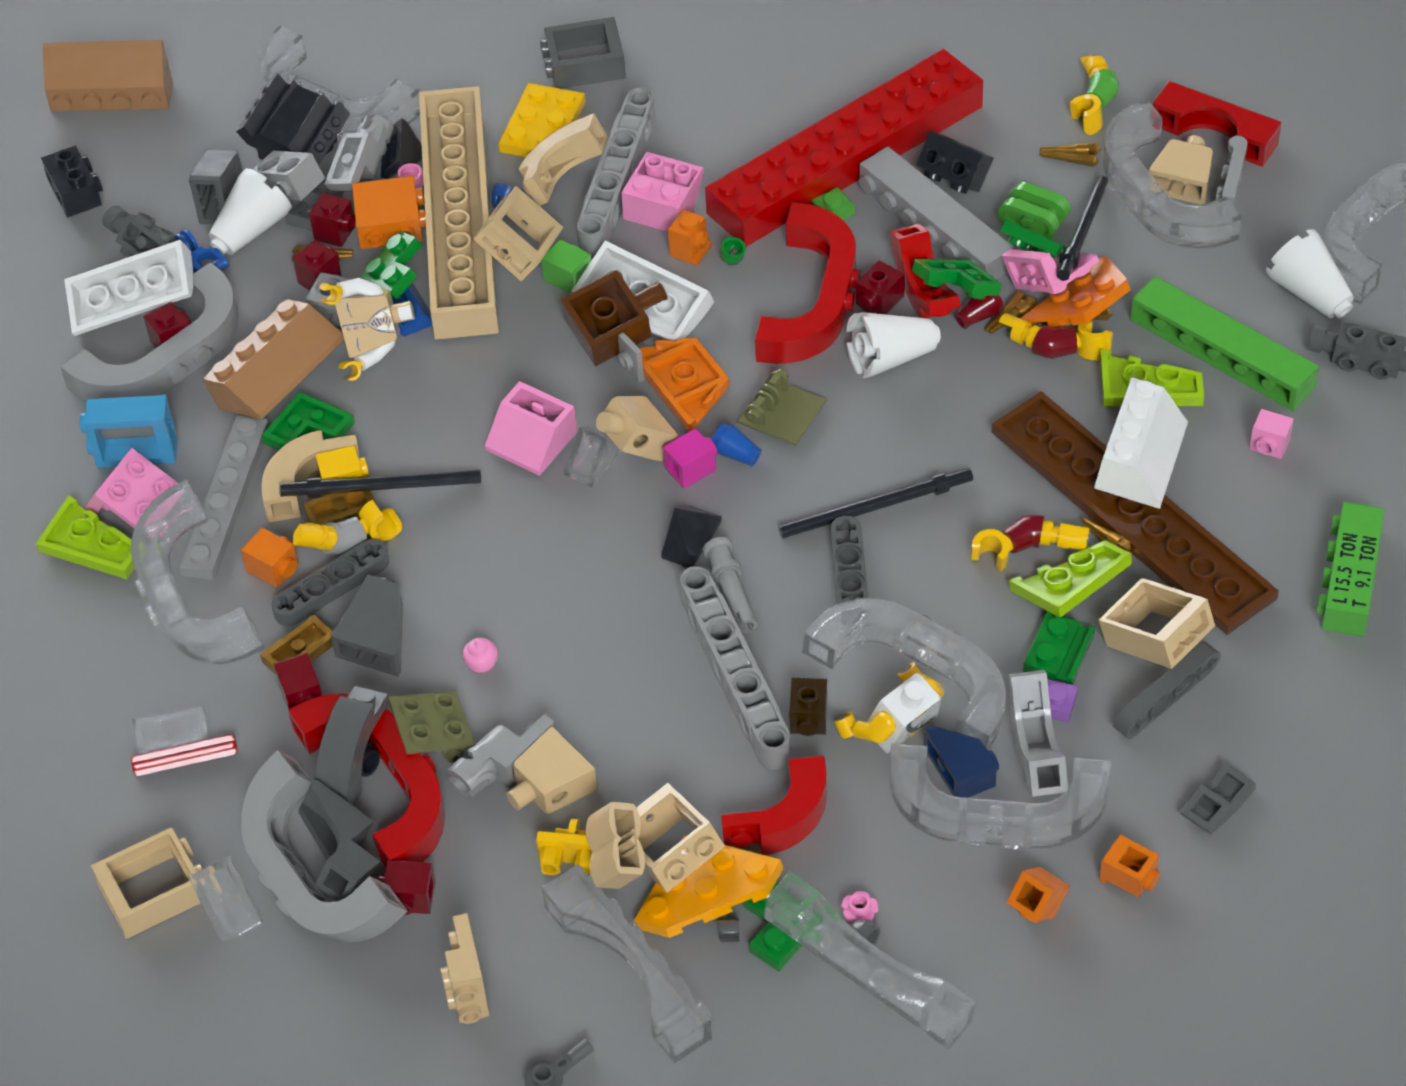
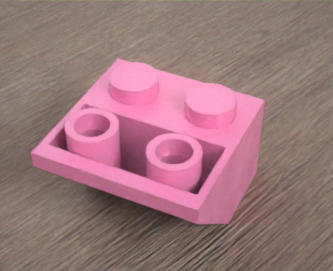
M646 152L621 192L623 219L668 232L669 227L683 209L694 212L704 167Z
M519 381L500 403L485 444V450L540 476L576 435L575 408L560 399Z

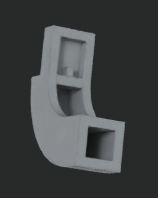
M1045 670L1008 674L1012 703L1010 713L1015 746L1023 779L1032 797L1069 792L1065 756L1058 747L1052 723L1047 672Z

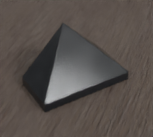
M402 118L393 125L392 137L390 142L386 144L387 151L381 159V178L389 179L398 174V169L405 164H416L422 161V144L407 121Z
M693 506L675 508L661 553L662 559L687 568L694 567L703 552V546L710 541L720 525L722 516Z

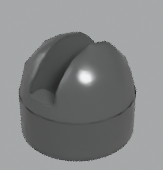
M865 919L854 921L848 929L850 943L863 953L872 949L880 935V927Z

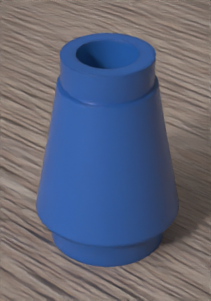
M721 424L711 439L716 446L717 454L748 464L751 467L758 461L762 449L758 448L734 425Z

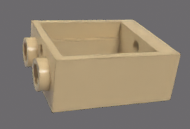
M515 186L497 205L473 240L522 282L541 262L563 229V226L520 188ZM507 215L539 243L536 249L533 248L509 227L502 218ZM502 249H506L508 253H504Z
M1141 578L1098 620L1107 647L1173 669L1215 627L1208 599ZM1151 612L1172 618L1156 635L1135 628Z
M669 783L636 807L641 822L638 840L643 850L682 819L694 829L693 832L655 862L644 852V871L666 893L725 847L712 824ZM651 814V817L646 820L647 815Z
M172 827L90 865L96 883L126 939L207 901L203 887L209 884L200 864L193 866L190 859L194 855L186 838L178 839ZM174 858L187 882L130 909L118 884Z

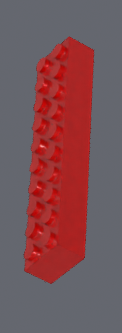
M943 48L705 187L706 214L732 237L741 239L747 247L786 224L792 202L812 205V199L838 187L842 191L859 181L860 163L887 146L901 156L926 141L930 131L939 133L982 108L984 80Z

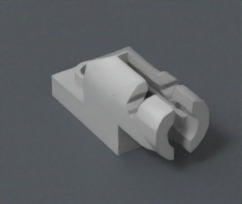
M367 115L359 125L356 133H343L324 183L330 191H353L352 184L359 183L360 179L375 178L382 156L387 151L386 144L390 142L394 131V126L387 119L375 115L371 124V119Z
M544 714L535 723L529 724L524 729L521 737L508 728L498 725L489 731L474 747H470L466 751L468 759L459 758L447 770V773L451 775L448 779L450 785L466 798H473L476 793L492 784L496 779L511 788L516 783L513 770L514 762L550 727L556 729L555 721Z

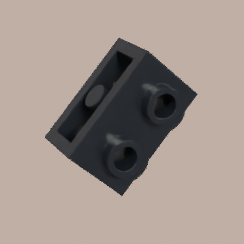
M930 131L916 166L925 170L923 175L938 182H941L942 178L951 182L950 188L967 194L968 190L980 192L994 157L948 136Z
M76 145L41 157L47 180L67 218L102 205L99 192L103 191L100 179L97 174L91 175L93 172L91 163L87 155L81 156Z

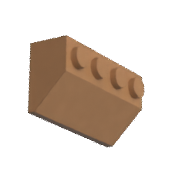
M163 40L43 43L44 88L51 112L169 109L173 81Z
M287 299L280 303L266 320L260 322L250 335L237 343L234 350L222 361L216 363L212 370L203 378V381L218 409L262 420L344 341V336L339 329L309 303Z

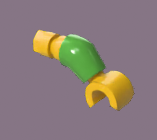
M1089 55L1080 58L1089 77V88L1085 95L1078 96L1070 101L1071 118L1078 120L1083 116L1084 132L1087 135H1093L1103 126L1102 110L1117 96L1119 82L1115 72L1109 69L1102 56Z

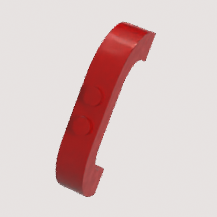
M791 203L786 221V246L816 251L823 255L828 262L819 298L812 310L802 316L789 319L761 316L755 337L756 362L787 364L803 361L820 354L830 347L840 335L847 311H853L855 293L852 292V289L856 288V282L860 279V270L856 269L855 238L849 226L839 216L827 209L810 204Z
M349 694L322 695L288 709L292 729L309 754L320 749L326 725L340 696L347 698ZM386 708L372 730L367 743L372 744L375 750L379 752L380 759L403 790L410 804L400 819L373 834L377 855L385 867L387 866V860L424 862L439 843L445 822L442 795L435 774L437 770L433 760L427 753L424 755L421 753L406 754L394 716Z

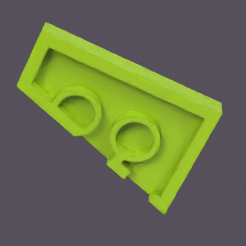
M1100 350L1103 407L1122 406L1131 378L1149 381L1164 387L1177 406L1204 405L1202 372L1168 364H1161L1157 367L1141 363V358L1129 356L1127 360L1112 356V351Z
M68 495L36 542L37 550L40 553L126 580L143 556L140 545L115 527L107 526L99 520L97 514L90 509L86 511L70 495Z
M1105 540L1068 555V562L1053 568L1048 564L1037 568L1036 575L1024 580L1020 576L1009 580L1010 591L1055 616L1062 617L1132 564L1131 553Z

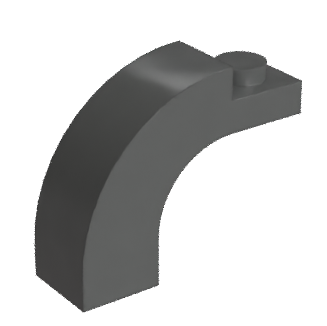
M357 686L353 688L347 698L340 696L330 715L321 741L314 781L316 779L353 806L362 794V763L367 742L372 730L388 706V694Z

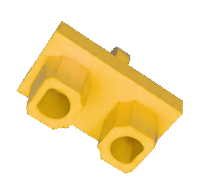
M571 819L568 829L556 828L555 833L538 831L536 843L541 872L543 874H560L562 863H574L575 875L581 878H592L590 858L593 851L588 844L586 830H580L579 819Z

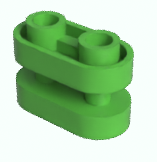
M1019 182L1010 192L1009 198L1004 200L997 214L1003 224L1006 219L1051 240L1059 230L1060 224L1070 214L1071 206L1061 194L1032 183Z

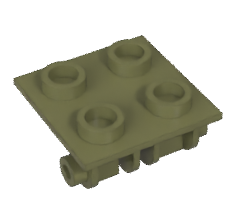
M778 369L777 371H772L737 423L796 446L827 402V399L789 385L788 373L783 369Z
M456 690L388 697V702L406 754L442 751L445 759L455 763L459 758H462L464 748L475 746Z

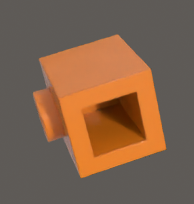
M261 528L241 549L245 570L276 588L287 578H290L299 566L295 546H293L291 540L285 536L279 537L264 528Z
M1042 867L1023 870L1006 903L1018 910V913L1025 919L1035 923L1055 917L1071 886Z

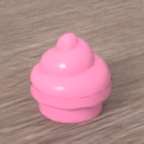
M475 638L468 642L463 649V660L474 672L483 673L489 671L498 659L497 647L486 638Z

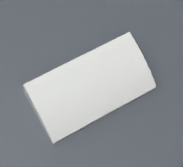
M181 240L64 279L72 334L76 336L162 307L169 302L174 303L191 297L193 293L191 251Z
M604 241L571 291L573 293L615 270L619 272L634 294L659 281L664 287L668 299L645 310V313L649 318L651 333L670 341L686 338L714 303L708 290L607 241Z

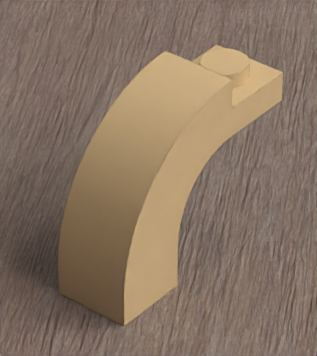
M594 113L580 118L551 134L537 145L520 165L518 170L524 178V190L539 206L549 202L555 184L563 174L577 164L603 153L609 137Z
M315 431L292 440L276 452L264 470L261 483L262 499L268 523L301 517L299 496L280 497L279 483L306 482V478H313L318 475L319 469L316 454L355 445L357 456L360 458L356 435L323 440L322 431Z

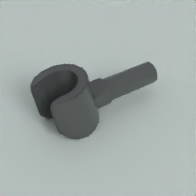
M727 914L717 918L719 940L721 942H739V919H727Z

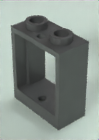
M615 17L544 27L545 40L540 41L543 58L549 59L544 60L547 78H553L555 88L562 89L626 79L624 54ZM606 44L608 54L559 61L557 51Z

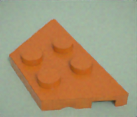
M1102 256L1096 264L1090 267V271L1086 275L1073 279L1067 284V288L1064 291L1050 294L1049 297L1020 319L1030 322L1032 327L1038 322L1046 321L1048 326L1052 328L1065 325L1087 324L1131 289L1127 278L1107 256Z
M696 337L682 338L677 341L657 340L655 341V346L639 347L642 351L643 375L688 432L698 426L730 387L729 377Z

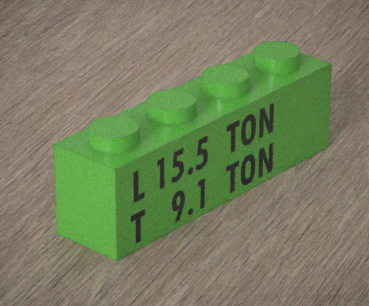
M1343 501L1341 515L1334 514L1330 534L1337 535L1336 541L1329 540L1326 561L1333 563L1332 568L1325 567L1321 586L1322 588H1328L1327 595L1320 594L1317 615L1324 616L1321 630L1364 637L1385 508Z

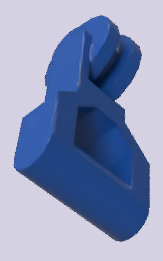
M187 229L175 235L174 239L176 241L181 240L191 251L193 273L203 268L199 263L205 259L214 260L212 264L221 271L230 266L226 257L219 250L204 249L202 246L198 248L195 238Z

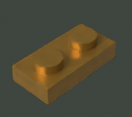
M371 491L331 493L303 503V508L309 523L325 525L329 522L336 523L355 516L360 520L358 517L360 510L366 503L372 499L374 502L375 500Z
M313 615L260 654L261 661L275 675L273 665L275 663L305 653L308 654L312 662L333 647L331 639L333 631Z

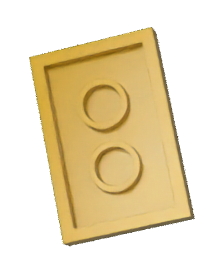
M528 83L498 143L499 152L527 157L537 145L551 134L578 120L586 103L585 93Z

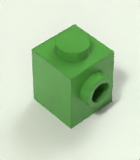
M560 239L552 248H549L541 260L544 281L571 294L572 289L590 264L591 254L583 251L576 245H571Z

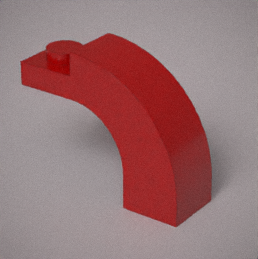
M920 224L890 231L889 236L897 270L905 274V293L920 318L942 317L950 314L953 309L960 308L959 295L946 286L945 283H942L940 287L929 286L923 283V279L912 271L915 259H934L929 231Z
M825 756L788 759L790 788L783 800L775 806L761 811L722 814L723 844L739 848L747 847L751 844H760L761 854L770 855L789 849L804 840L818 825L825 810L827 800Z

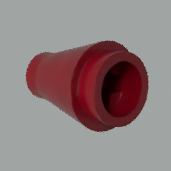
M1000 295L986 296L985 299L971 297L960 310L954 313V317L963 329H967L973 324L999 314V309L1004 304Z

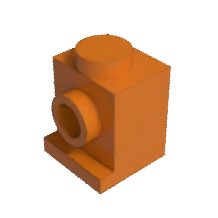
M682 210L668 229L671 257L698 266L712 247V241L708 240L709 234L706 231V219L704 216Z
M1120 834L1101 860L1099 881L1104 884L1110 882L1139 898L1145 889L1150 892L1153 891L1160 879L1161 872L1158 871L1160 855Z

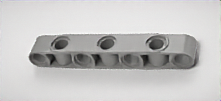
M644 87L634 88L626 95L595 171L577 222L579 247L591 254V257L596 255L604 241L610 242L623 211L621 192L641 162L650 138L651 129L655 121L654 96L652 91Z
M689 567L681 574L680 585L682 604L688 614L693 631L759 762L769 770L782 769L787 766L788 759L791 758L789 730L782 718L780 709L711 574L703 567Z

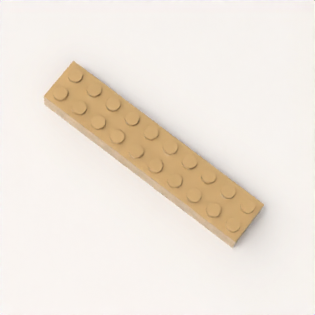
M480 87L419 92L430 310L434 337L436 340L499 333L494 258L473 240L490 216Z

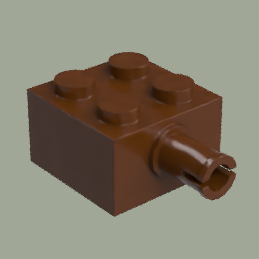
M615 270L560 300L566 322L596 367L619 354V334L624 332L636 345L652 337L649 318L645 310L667 300L668 296L659 281L634 294L619 272Z

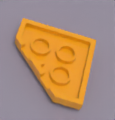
M725 845L721 851L668 893L655 883L634 919L635 925L638 930L671 938L683 933L682 927L703 919L705 924L733 912L731 907L752 899L753 903L765 899L769 896L784 869L782 862L777 858Z

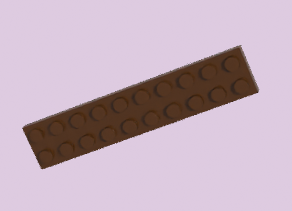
M1042 391L992 423L991 432L1097 524L1129 540L1131 550L1129 551L1170 587L1208 599L1214 623L1226 635L1278 599V589L1166 495H1164L1161 507L1158 509L1095 489V483L1107 446Z

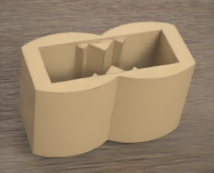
M610 802L591 814L587 819L586 836L588 844L593 851L590 858V872L596 887L620 889L643 875L645 855L642 845L638 840L641 822L634 803Z

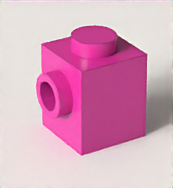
M696 428L685 435L678 436L674 441L663 446L664 468L683 489L716 471V446L710 438H705Z

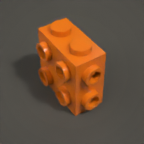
M414 176L352 184L360 249L384 247L387 241L399 231L416 237L419 242L423 241L421 229L426 228L425 209L419 210V207L424 206L422 187L416 188Z

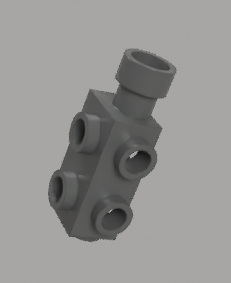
M112 206L103 215V225L111 232L119 233L115 241L122 246L120 252L126 257H131L176 241L174 233L154 224L156 220L145 213L138 212L137 215L128 214L121 207Z
M1347 322L1342 323L1339 334L1328 332L1326 327L1318 325L1313 327L1307 350L1321 353V350L1334 353L1332 362L1337 363L1343 370L1354 371L1361 369L1369 371L1372 376L1382 380L1389 377L1397 378L1399 370L1406 371V351H1404L1406 337Z

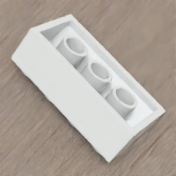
M1131 378L1100 466L1095 489L1160 509L1188 421L1164 387L1149 381Z

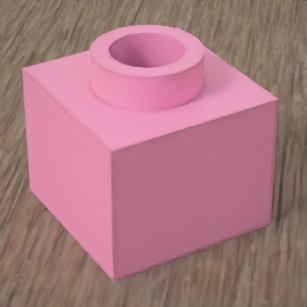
M1261 409L1253 426L1250 450L1282 459L1291 439L1294 418Z

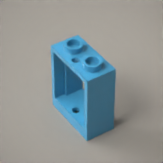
M167 395L87 399L85 413L80 414V429L82 433H87V452L89 455L93 454L97 468L117 467L131 448L153 464L176 463L178 436ZM152 426L155 436L103 439L101 429Z

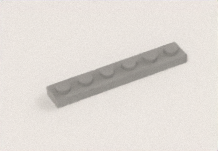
M236 416L180 564L181 576L208 580L215 579L264 445L262 434L270 426L268 419L263 418L260 420L248 416Z

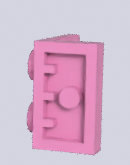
M1010 249L1001 255L1015 289L1030 290V292H1048L1050 294L1064 291L1069 282L1086 275L1090 271V267L1099 261L1096 254L1080 253L1081 259L1077 268L1072 270L1068 280L1062 281L1057 277L1060 258L1055 256L1053 259L1050 253Z
M131 448L84 509L86 511L90 509L95 514L101 508H104L106 511L111 510L147 537L184 491V487Z

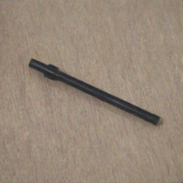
M1101 175L1097 177L1069 246L1063 250L1060 256V267L1057 277L1062 281L1068 280L1072 270L1076 269L1079 264L1081 248L1109 183L1106 176Z
M970 468L947 475L942 472L930 476L928 481L779 525V532L783 539L832 524L836 518L841 516L856 517L931 493L940 495L949 492L951 487L973 481V474Z
M471 470L321 480L320 477L306 478V482L279 483L280 497L307 495V498L322 497V494L477 484L481 483V471Z

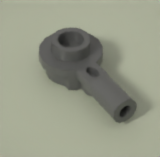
M583 1039L554 1062L542 1060L531 1064L524 1075L525 1086H562L563 1075L594 1051L592 1045L588 1040Z

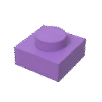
M1048 680L1052 719L1069 722L1076 701L1078 686Z

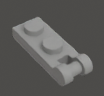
M1234 136L1229 140L1228 151L1230 153L1227 155L1226 164L1223 165L1220 183H1225V185L1218 186L1215 200L1216 205H1221L1219 215L1221 219L1232 220L1247 151V140L1242 136Z

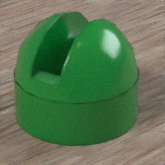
M736 237L724 239L720 247L721 260L728 263V265L740 263L746 252L745 243ZM734 249L737 250L735 255H731Z

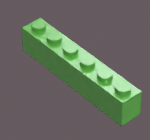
M1156 276L1132 298L1130 321L1291 411H1294L1316 388L1318 365Z

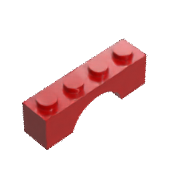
M1171 81L1166 84L1152 105L1151 126L1178 136L1186 131L1201 128L1218 131L1229 139L1234 136H1242L1247 140L1245 161L1261 167L1264 166L1279 144L1281 121Z

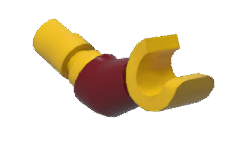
M1004 313L998 321L1012 328L1010 333L1011 341L1021 345L1026 343V347L1032 349L1035 355L1044 358L1054 359L1078 352L1079 356L1084 359L1099 361L1101 349L1108 351L1112 349L1113 332L1105 330L1102 333H1092V320L1087 324L1078 325L1077 332H1075L1074 328H1052L1047 325L1042 327L1034 325L1032 327L1030 322L1008 313Z
M1021 516L1002 532L995 529H986L975 535L972 541L971 561L979 560V556L986 551L994 552L997 554L996 568L1001 573L1007 566L1009 552L1015 554L1031 547L1039 548V545L1050 546V542L1057 543V548L1085 549L1090 528L1061 523L1060 527L1053 526L1054 522L1044 520V516Z

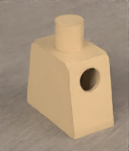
M1197 135L1189 136L1186 142L1176 139L1169 140L1149 169L1147 192L1205 206L1213 150L1210 147H1206L1204 140Z
M615 396L611 399L604 412H601L596 419L597 429L600 432H605L619 450L656 461L664 460L663 446L674 441L679 436L646 396Z
M550 727L514 762L513 770L517 785L506 792V797L517 811L533 801L544 813L551 814L597 790L596 771L554 727Z

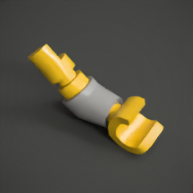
M372 499L360 510L358 516L360 520L355 516L336 523L329 522L325 525L308 522L299 524L293 533V546L321 549L325 554L340 555L366 541L367 534H370L372 539H378L382 542L393 539L402 531V522L394 509L387 508L380 511Z

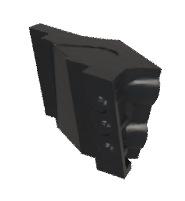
M276 73L270 77L262 88L261 93L245 115L236 132L247 145L257 149L260 159L267 157L273 150L312 153L319 165L325 154L333 150L334 144L338 141L337 135L350 116V113L340 101L332 104L324 93L318 94L298 85L295 80L287 84L279 73Z

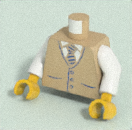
M355 278L339 282L335 286L329 283H322L319 286V289L323 291H331L328 298L321 299L320 301L328 305L335 304L349 358H354V361H342L338 366L339 369L351 367V374L345 377L344 380L353 381L358 379L361 371L381 361L395 347L396 340L400 335L398 323L415 319L411 301L393 304L390 291L382 289L373 282Z

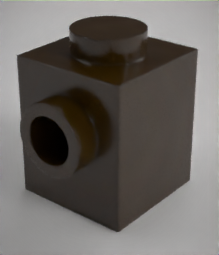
M792 678L789 710L791 734H801L804 736L814 734L826 735L827 679Z

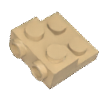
M465 913L452 916L455 931L448 933L452 950L445 951L447 967L440 968L449 1010L457 1009L459 1022L470 1024L478 1021L480 1018L488 1017L489 1010L468 914Z

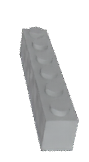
M887 146L860 163L859 184L862 190L877 199L886 210L899 217L907 227L920 224L926 228L930 234L931 245L942 252L947 260H970L996 280L1008 273L1001 255L1010 249H1014V246Z

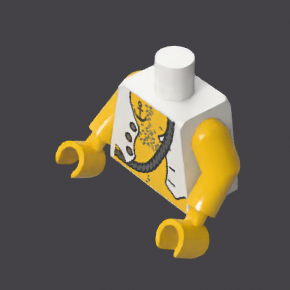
M912 662L908 664L909 670L904 673H897L903 683L878 703L867 722L856 721L851 711L844 713L843 719L834 720L833 722L842 739L854 736L858 739L877 743L888 755L937 717L941 698L944 695L943 686L933 678L922 674L917 665Z

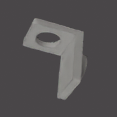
M624 332L619 334V354L617 358L621 367L638 383L646 380L643 375L642 351Z

